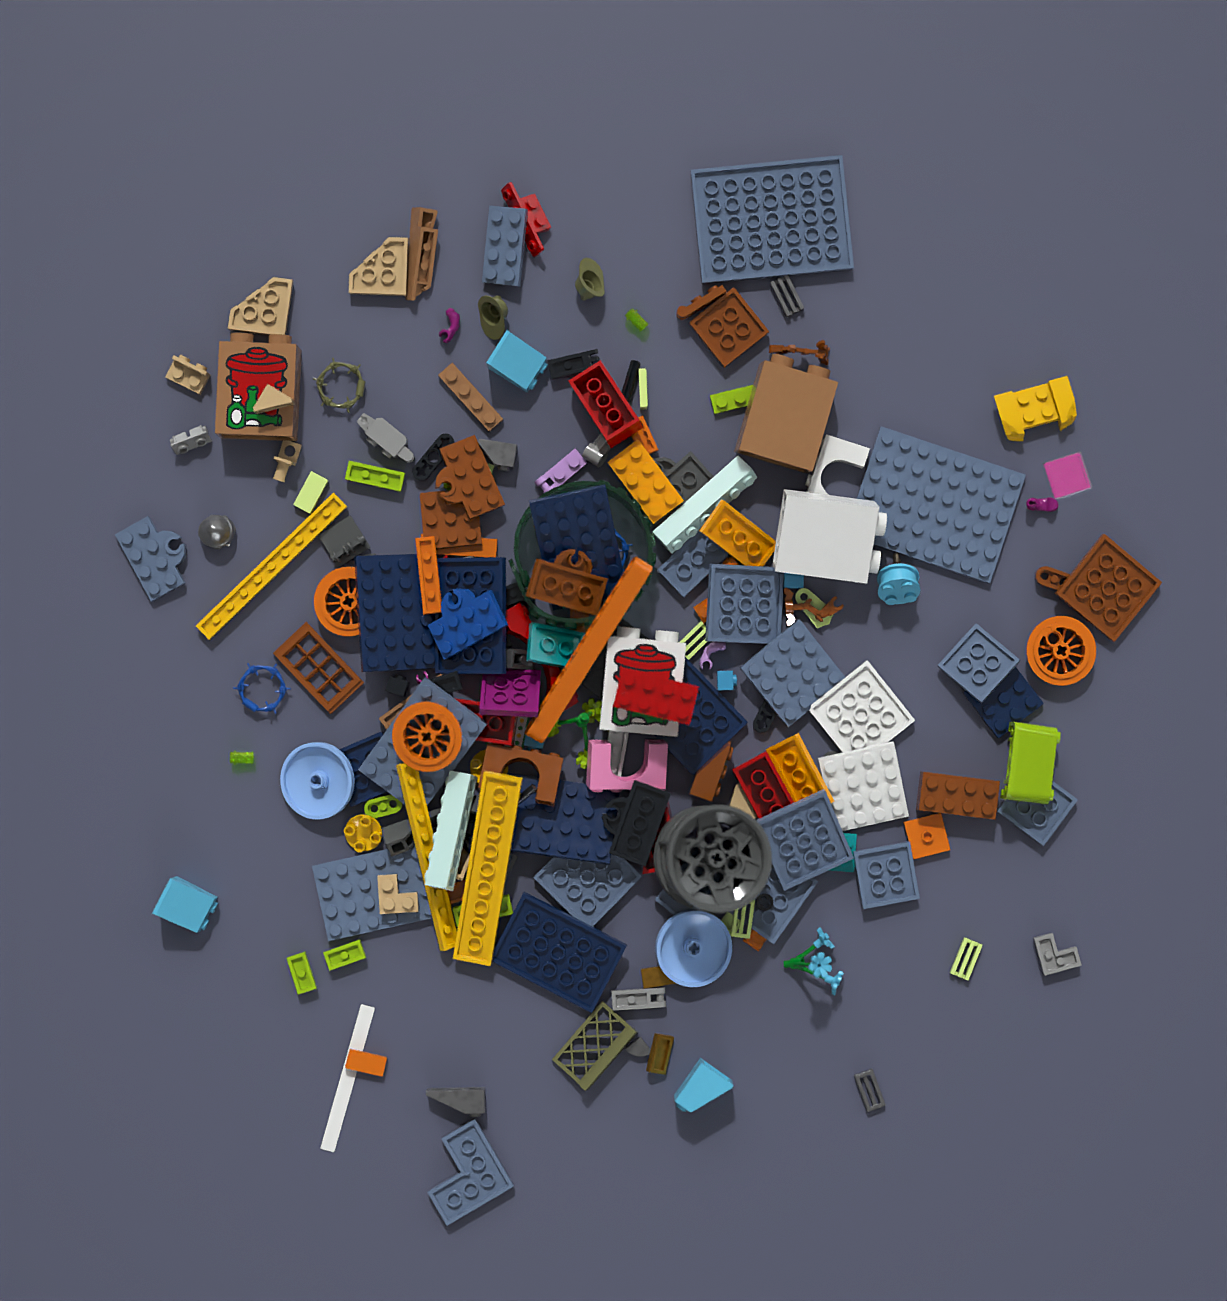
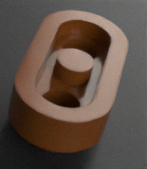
M1044 566L1035 572V580L1038 584L1057 591L1061 586L1059 584L1060 579L1066 580L1070 574ZM1042 573L1047 574L1046 580L1041 578Z

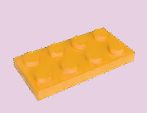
M638 439L607 462L653 524L684 501Z
M722 499L699 530L744 566L763 567L775 550L776 541Z
M799 733L766 749L794 802L823 789L826 791L830 803L834 802Z

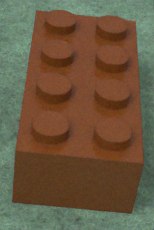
M920 771L916 810L996 820L1000 781Z

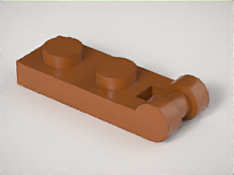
M715 285L707 291L708 294L701 297L699 295L692 299V304L689 306H680L677 309V318L685 320L726 294L724 286L718 287Z

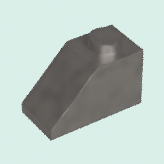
M485 439L478 440L479 445L492 463L498 467V470L509 472L510 469H514L517 444Z
M506 649V669L534 670V662L526 661L527 650Z

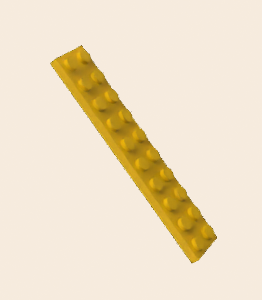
M490 771L483 772L453 959L486 966L492 965L523 778Z

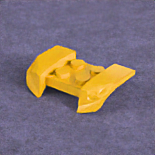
M1068 376L1049 380L1046 384L1017 392L1009 391L994 396L1005 434L1010 441H1023L1025 429L1058 421L1059 430L1061 431L1071 425L1077 416L1075 398Z

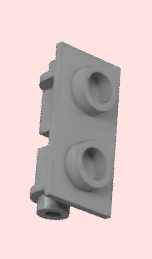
M200 425L189 430L191 435L189 437L186 432L174 435L170 439V445L176 455L186 453L191 449L202 447L212 442L208 435L207 427Z

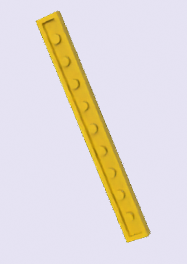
M333 492L215 606L196 627L209 640L212 639L332 523L347 506Z
M405 763L396 765L425 885L424 876L430 863L429 854L433 849L434 834L419 771ZM425 885L440 951L454 948L457 931L447 890Z

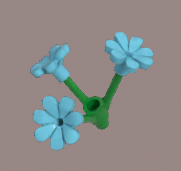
M819 927L817 929L819 939L813 942L814 945L796 956V958L785 960L784 967L805 971L816 978L824 979V982L831 984V994L835 996L837 986L840 985L844 973L839 971L834 977L827 974L826 971L830 972L832 970V966L828 965L831 962V957H824V953L820 952L817 953V956L811 957V963H807L804 960L807 954L815 948L818 949L823 944L831 949L835 948L834 944L829 940V935L826 932L824 933L822 928Z

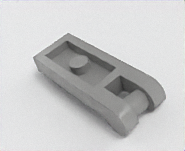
M665 987L612 990L613 1011L667 1007L666 1000H664ZM656 994L657 1001H651L650 995Z

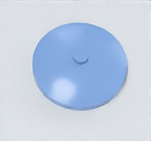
M323 742L307 743L297 747L286 758L280 775L281 790L289 806L301 816L309 819L329 818L341 812L352 797L354 791L353 769L347 757L335 746Z
M685 910L668 919L660 929L655 944L656 959L661 970L673 982L686 987L704 986L719 978L729 965L732 956L731 936L724 923L715 915L703 910Z

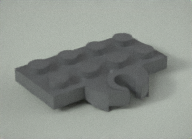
M691 451L678 463L666 457L653 459L661 467V471L684 500L655 522L653 525L656 528L714 477ZM635 500V501H634V504H635V505L643 512V514L648 518V516L645 514V512L643 511V509L640 507V505H639V504L637 503V501Z

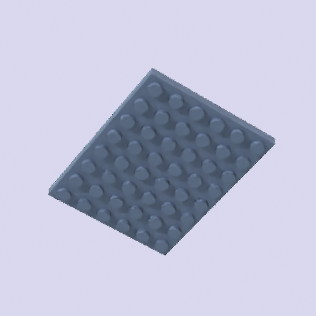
M842 155L691 170L702 284L854 269Z
M881 426L856 499L875 501L879 506V512L887 513L884 536L875 535L873 545L989 584L1026 475Z

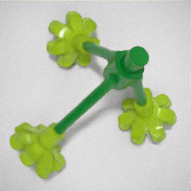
M590 698L588 704L583 703L582 709L585 711L578 717L567 720L558 719L548 735L551 738L558 734V727L564 724L576 723L583 729L585 748L578 753L576 764H581L580 767L583 769L587 768L588 722L594 723L595 719L597 721L601 720L602 701L598 700L595 703L594 698Z

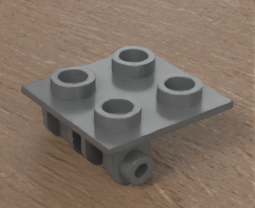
M351 515L318 535L338 568L370 548Z

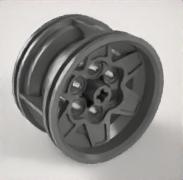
M700 805L682 810L664 825L655 843L654 868L662 888L676 902L696 910L724 913L746 906L763 890L771 871L772 852L765 831L751 815L732 806ZM719 823L729 826L730 829L722 832ZM697 827V838H686ZM706 834H710L712 837L710 844H706L704 841ZM726 839L730 843V847L727 850L722 846ZM693 847L698 851L695 858L690 855V850ZM743 848H745L746 856L741 853ZM679 858L689 864L684 874H682ZM729 859H732L734 861V866L732 869H729L727 867V861ZM698 866L702 869V874L699 877L694 873L695 868ZM716 872L720 875V880L717 883L713 881V874ZM733 878H740L733 886ZM708 885L712 895L703 894L698 890Z

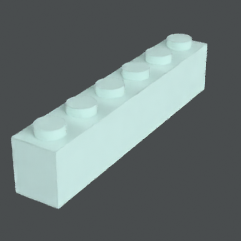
M737 456L653 531L654 535L673 554L689 538L696 535L721 499L729 504L745 488L753 484L754 480L757 479L753 469L741 457Z
M449 771V775L446 777L445 794L441 798L442 808L437 817V831L433 835V849L429 854L430 863L424 876L425 885L449 891L454 890L478 778L472 774Z

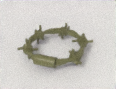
M332 358L333 362L319 375V378H313V380H317V388L323 400L320 406L322 407L325 403L326 406L346 408L349 413L348 408H351L364 394L365 381H363L358 370L361 364L355 366L335 362L334 358ZM345 366L350 369L347 374L353 372L359 378L356 398L350 401L346 397L347 401L344 404H335L332 402L334 397L330 399L322 392V385L327 386V384H324L323 378L327 371L332 369L333 374H335V368Z

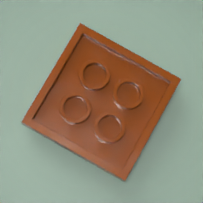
M734 287L689 322L693 330L724 368L769 333V330Z
M451 490L420 493L423 537L435 536L436 549L482 545L480 516L469 520L462 503L448 504L438 496L441 492L447 493Z

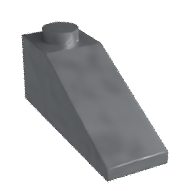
M485 1087L427 1088L426 1090L427 1096L460 1112L470 1114V1117H479L481 1113L486 1111Z

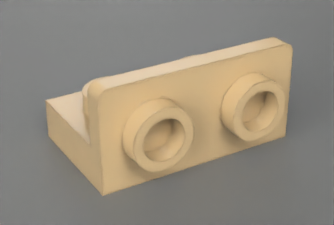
M173 355V362L165 377L201 395L210 377V374L206 371L207 368L199 363L196 366L189 363L190 359L183 355L179 357Z

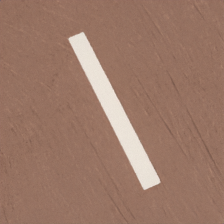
M361 1004L349 1049L363 1051L375 1008ZM349 1049L321 1144V1149L334 1152L357 1073L355 1070L345 1068Z

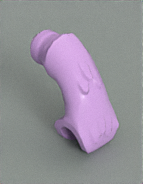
M712 641L702 654L699 662L700 668L703 669V662L706 661L709 663L710 670L712 667V662L709 659L711 653H716V651L720 650L724 651L726 643Z

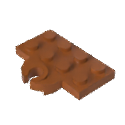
M475 435L439 449L446 467L437 475L435 489L439 488L443 483L451 486V491L447 493L441 492L438 495L448 504L462 503L469 520L505 506Z
M575 549L562 551L556 557L554 563L536 558L526 593L527 597L597 616L608 579L591 574L592 562L582 551L578 552L576 564L571 563V557L575 554Z

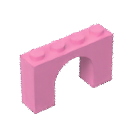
M645 739L644 761L641 768L631 776L621 777L613 774L611 771L610 742L608 740H588L586 785L593 792H603V790L622 792V789H629L631 791L634 780H638L660 789H666L667 742L664 739Z

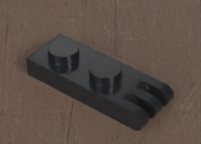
M598 349L547 360L551 379L554 380L579 374L591 367L593 362L600 361L599 356L591 357V355L598 354Z

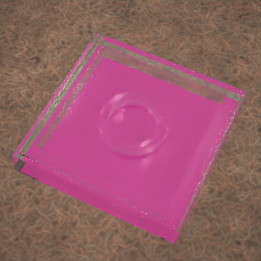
M1081 451L1043 463L1055 499L1092 488Z

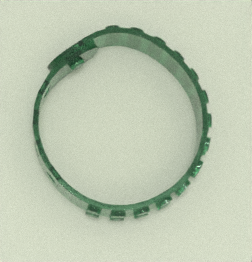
M599 480V482L577 481L555 487L538 497L543 498L605 484L607 495L622 503L636 518L645 537L647 547L646 563L653 567L655 566L656 553H653V547H655L656 541L654 533L651 534L649 530L651 528L647 515L643 516L640 509L642 508L636 499L632 500L627 496L628 492L623 488H615L610 485V482ZM529 506L520 519L515 532L514 556L517 569L513 560H508L520 593L530 609L529 614L537 620L539 618L545 620L546 625L557 627V625L565 626V629L577 630V627L585 626V629H589L596 616L586 618L557 617L542 611L530 600V597L526 596L530 578L527 570L522 568L519 550L523 530L532 517ZM650 572L632 603L634 601L638 602L643 596L644 590L642 589L644 585H649L653 573ZM630 604L629 608L627 609V611L625 612V614H626L629 610H631V607H632L631 604Z

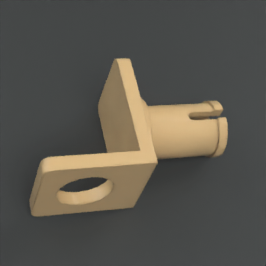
M283 440L278 457L274 456L273 458L278 462L273 479L285 482L289 466L296 465L302 447L300 444ZM287 446L295 448V454L291 457L285 454Z

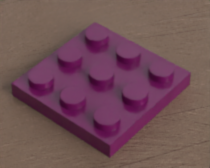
M506 669V674H483L480 715L538 717L541 670Z

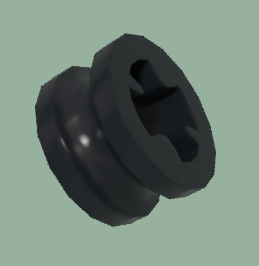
M760 894L756 899V906L762 911H768L773 906V898L769 894ZM762 897L770 900V904H767L768 907L766 908L759 904V900L762 901Z

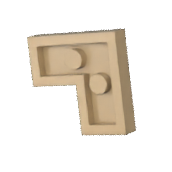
M397 874L377 876L380 914L419 912L418 892L399 893Z

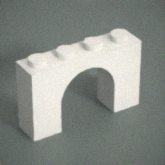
M826 434L824 439L822 438L812 475L808 474L805 483L808 486L807 492L829 495L821 484L823 469L833 462H843L862 469L870 448Z

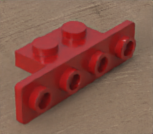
M509 182L501 189L502 197L508 207L528 209L525 242L532 256L537 257L544 251V247L537 234L548 231L551 225L536 195L531 194L519 198L513 183Z

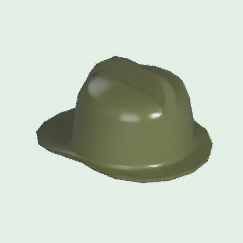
M584 258L580 261L579 276L575 281L576 290L583 301L594 297H602L605 293L603 272L596 261L591 258Z
M482 296L478 301L482 329L490 339H500L505 331L504 319L507 317L508 307L501 299V296Z

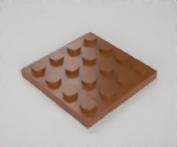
M1102 534L1055 594L1108 639L1115 642L1162 582L1107 535Z

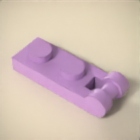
M574 449L534 483L537 487L540 486L544 491L543 494L548 497L587 465V462ZM549 478L554 482L551 486L546 483Z

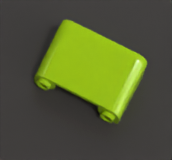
M1009 722L1008 732L1013 737H1009V755L1006 780H1004V784H1007V786L1001 789L1000 799L1049 804V801H1053L1054 790L1051 788L1056 745L1060 742L1061 733L1055 727Z

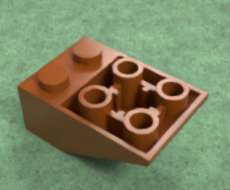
M728 741L697 771L690 791L691 795L712 801L713 797H718L721 784L718 782L719 779H724L727 765H724L725 761H730L733 753L731 741Z

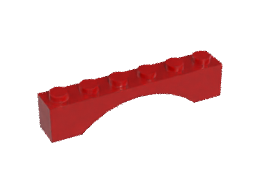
M518 603L506 610V621L508 623L506 633L515 636L528 645L529 624L532 622L528 617L529 612L527 608ZM541 664L546 677L547 695L561 671L559 667ZM577 692L574 693L564 711L579 702Z

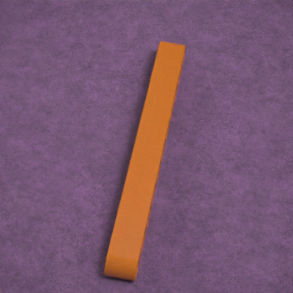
M636 556L631 560L541 703L538 717H533L524 733L525 735L541 744L545 741L652 570L650 564Z

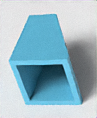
M506 330L486 362L488 369L525 392H528L529 389H534L538 382L536 379L538 374H543L548 366L546 363L547 357L508 330Z
M176 876L169 879L152 913L198 933L201 929L205 930L209 923L207 918L210 912L214 913L218 905L216 902L218 897Z
M700 1058L674 1094L676 1106L683 1112H686V1110L693 1112L732 1089L734 1085L729 1077Z

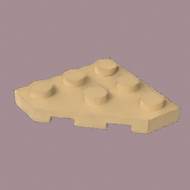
M387 238L376 251L374 250L361 265L349 274V294L406 296L409 239Z
M273 277L263 287L254 291L238 306L236 305L230 310L228 329L264 335H286L293 280Z

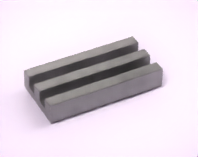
M788 275L770 282L786 317L804 309ZM783 281H786L798 308L795 307ZM777 284L780 285L792 311L789 312L776 286Z
M873 1069L855 1074L854 1077L867 1112L886 1106ZM869 1074L871 1076L878 1098L880 1100L879 1104L876 1103L871 1086L869 1084L867 1075ZM861 1077H863L865 1085L867 1087L868 1093L873 1103V1106L871 1107L868 1103L863 1086L861 1084Z

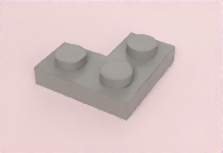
M1053 933L1033 938L1044 976L1082 966L1076 946L1058 951Z

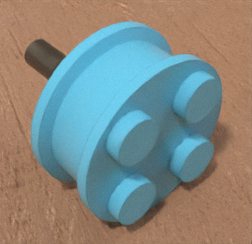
M899 553L893 554L892 565L882 568L877 574V582L879 584L878 596L887 605L914 602L920 594L918 570L911 565L901 564Z

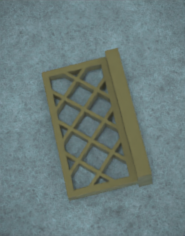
M602 1001L552 1060L572 1077L582 1089L588 1091L638 1031ZM604 1007L609 1012V1020L599 1021L598 1012ZM609 1022L610 1034L599 1035V1023ZM612 1022L622 1023L625 1029L619 1034H613ZM596 1023L597 1035L586 1036V1026ZM610 1036L611 1045L608 1048L600 1049V1037ZM597 1037V1049H587L586 1038ZM576 1038H583L584 1050H573V1041ZM587 1051H598V1060L595 1063H588ZM574 1052H584L585 1063L574 1064ZM563 1053H571V1064L564 1065L558 1059ZM574 1066H585V1075L581 1079L575 1075Z

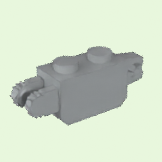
M365 413L361 415L357 423L365 431V434L368 436L366 440L374 447L378 444L383 448L381 452L389 459L391 457L397 459L399 456L407 463L414 462L415 457L412 451L407 448L408 439L383 418H376L375 420Z

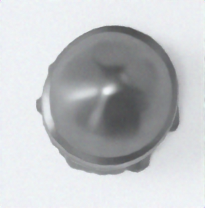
M211 515L201 522L198 530V536L205 545L219 550L223 546L229 547L236 534L234 523L226 515Z

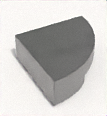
M641 1037L625 1048L630 1054L640 1057L649 1055L651 1051Z

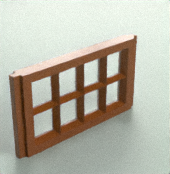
M305 622L273 652L280 662L330 714L364 684L362 679L308 622ZM310 635L317 644L310 651L306 652L299 643ZM321 646L329 656L318 665L310 656ZM297 647L304 656L293 665L285 656ZM308 659L316 668L304 677L297 668ZM333 659L340 668L329 677L322 667ZM344 670L352 680L341 689L333 680ZM319 671L327 680L316 689L309 680ZM331 683L338 693L328 702L320 692Z

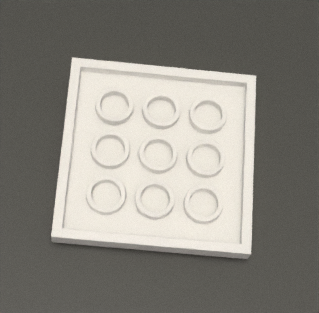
M868 660L815 701L809 710L842 753L888 743L915 721Z
M893 741L818 758L821 776L834 799L831 805L842 831L909 817Z

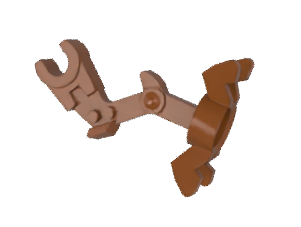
M825 340L816 343L818 350L797 348L796 345H769V353L779 355L791 352L794 354L795 352L801 353V355L814 354L819 362L828 365V351H830V347L825 345Z
M788 588L784 589V595H786L784 599L785 614L788 619L786 621L787 627L796 620L793 616L795 610H808L815 615L816 620L823 622L822 618L832 616L844 607L843 604L839 607L834 606L833 603L837 597H833L822 610H818L810 605L812 599H808L804 603L793 604L792 597L794 593Z

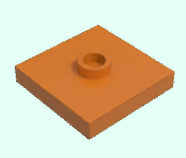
M941 813L903 822L907 839L911 844L913 859L950 850Z

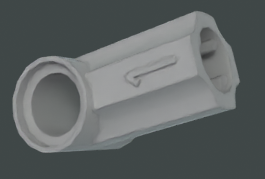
M601 433L594 443H590L585 448L582 454L584 459L598 468L606 461L607 453L611 449Z

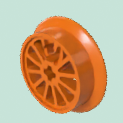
M342 567L328 573L318 584L314 595V609L319 621L326 629L341 636L359 635L358 623L353 624L352 613L354 611L358 616L356 586L352 593L350 590V580H356L355 567ZM346 580L347 593L341 588L339 582ZM336 585L343 595L334 594L331 592V589ZM330 594L340 599V602L328 603V595ZM348 597L350 599H354V602L351 603V607L349 605H345V602H347ZM341 605L332 613L328 610V606ZM344 609L340 620L336 621L333 616ZM349 611L350 624H342L347 612Z
M1055 616L1042 621L1032 631L1027 642V658L1034 673L1045 682L1059 686L1070 685L1083 679L1092 669L1096 659V644L1092 633L1082 622L1067 616ZM1056 628H1061L1062 633L1058 632ZM1066 630L1072 632L1073 635L1064 642ZM1051 633L1057 636L1055 644H1051L1048 641V636ZM1077 637L1080 643L1069 647L1068 644ZM1042 638L1046 646L1040 645V641ZM1058 647H1059V648H1062V647L1064 648V651H1062V654H1057V653H1056V652L1058 651ZM1081 647L1082 654L1072 653L1070 649ZM1038 648L1049 650L1050 652L1039 656ZM1051 655V658L1043 665L1040 658ZM1070 655L1079 657L1080 661L1078 665H1076L1068 656ZM1055 659L1053 672L1047 669V666ZM1064 659L1074 667L1070 672L1067 671ZM1059 660L1062 665L1063 674L1057 673Z
M419 702L410 705L399 714L393 726L392 742L397 755L406 765L418 771L432 772L445 768L456 758L461 748L462 732L456 717L447 708L433 702ZM419 714L424 715V717H425V725L423 724V722L420 720V718H419L417 715H419ZM429 714H433L434 716L429 720ZM415 719L420 728L411 725L410 721ZM433 720L441 722V729H436L433 726ZM446 725H447L449 731L442 732V731L445 730ZM407 728L419 734L407 735ZM430 732V738L427 740L425 738L426 734ZM449 735L450 742L440 738L439 736ZM418 738V742L412 746L409 745L407 739ZM437 741L444 745H447V750L445 752L437 743ZM421 743L423 746L420 753L417 754L413 748ZM432 744L440 753V756L434 757ZM426 746L429 749V757L422 756Z

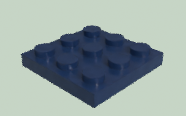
M1016 667L982 704L966 690L963 692L964 696L997 738L1008 732L1009 722H1021L1044 704Z
M382 731L339 749L349 760L354 773V791L349 801L351 807L387 792L358 770L383 736Z

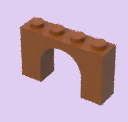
M487 743L478 785L479 792L484 771L503 774V771L510 764L526 762L531 764L539 774L535 803L555 805L563 767V758L559 754L549 753V755L541 754V751L536 749L526 751L516 745L506 747L504 744Z

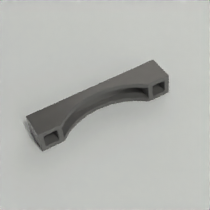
M480 794L473 797L468 823H475ZM441 808L428 812L433 831L437 830V817L441 812ZM409 819L382 828L385 843L391 856L409 851L415 845Z

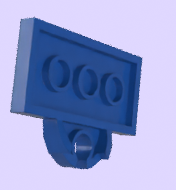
M453 589V593L458 597L457 604L453 603V595L451 593L444 595L441 602L443 617L428 625L444 660L508 626L492 590L475 597L474 593L469 589Z

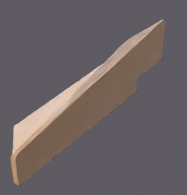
M413 207L411 209L406 300L414 301L419 294L431 287L438 229H433L438 210L422 207Z

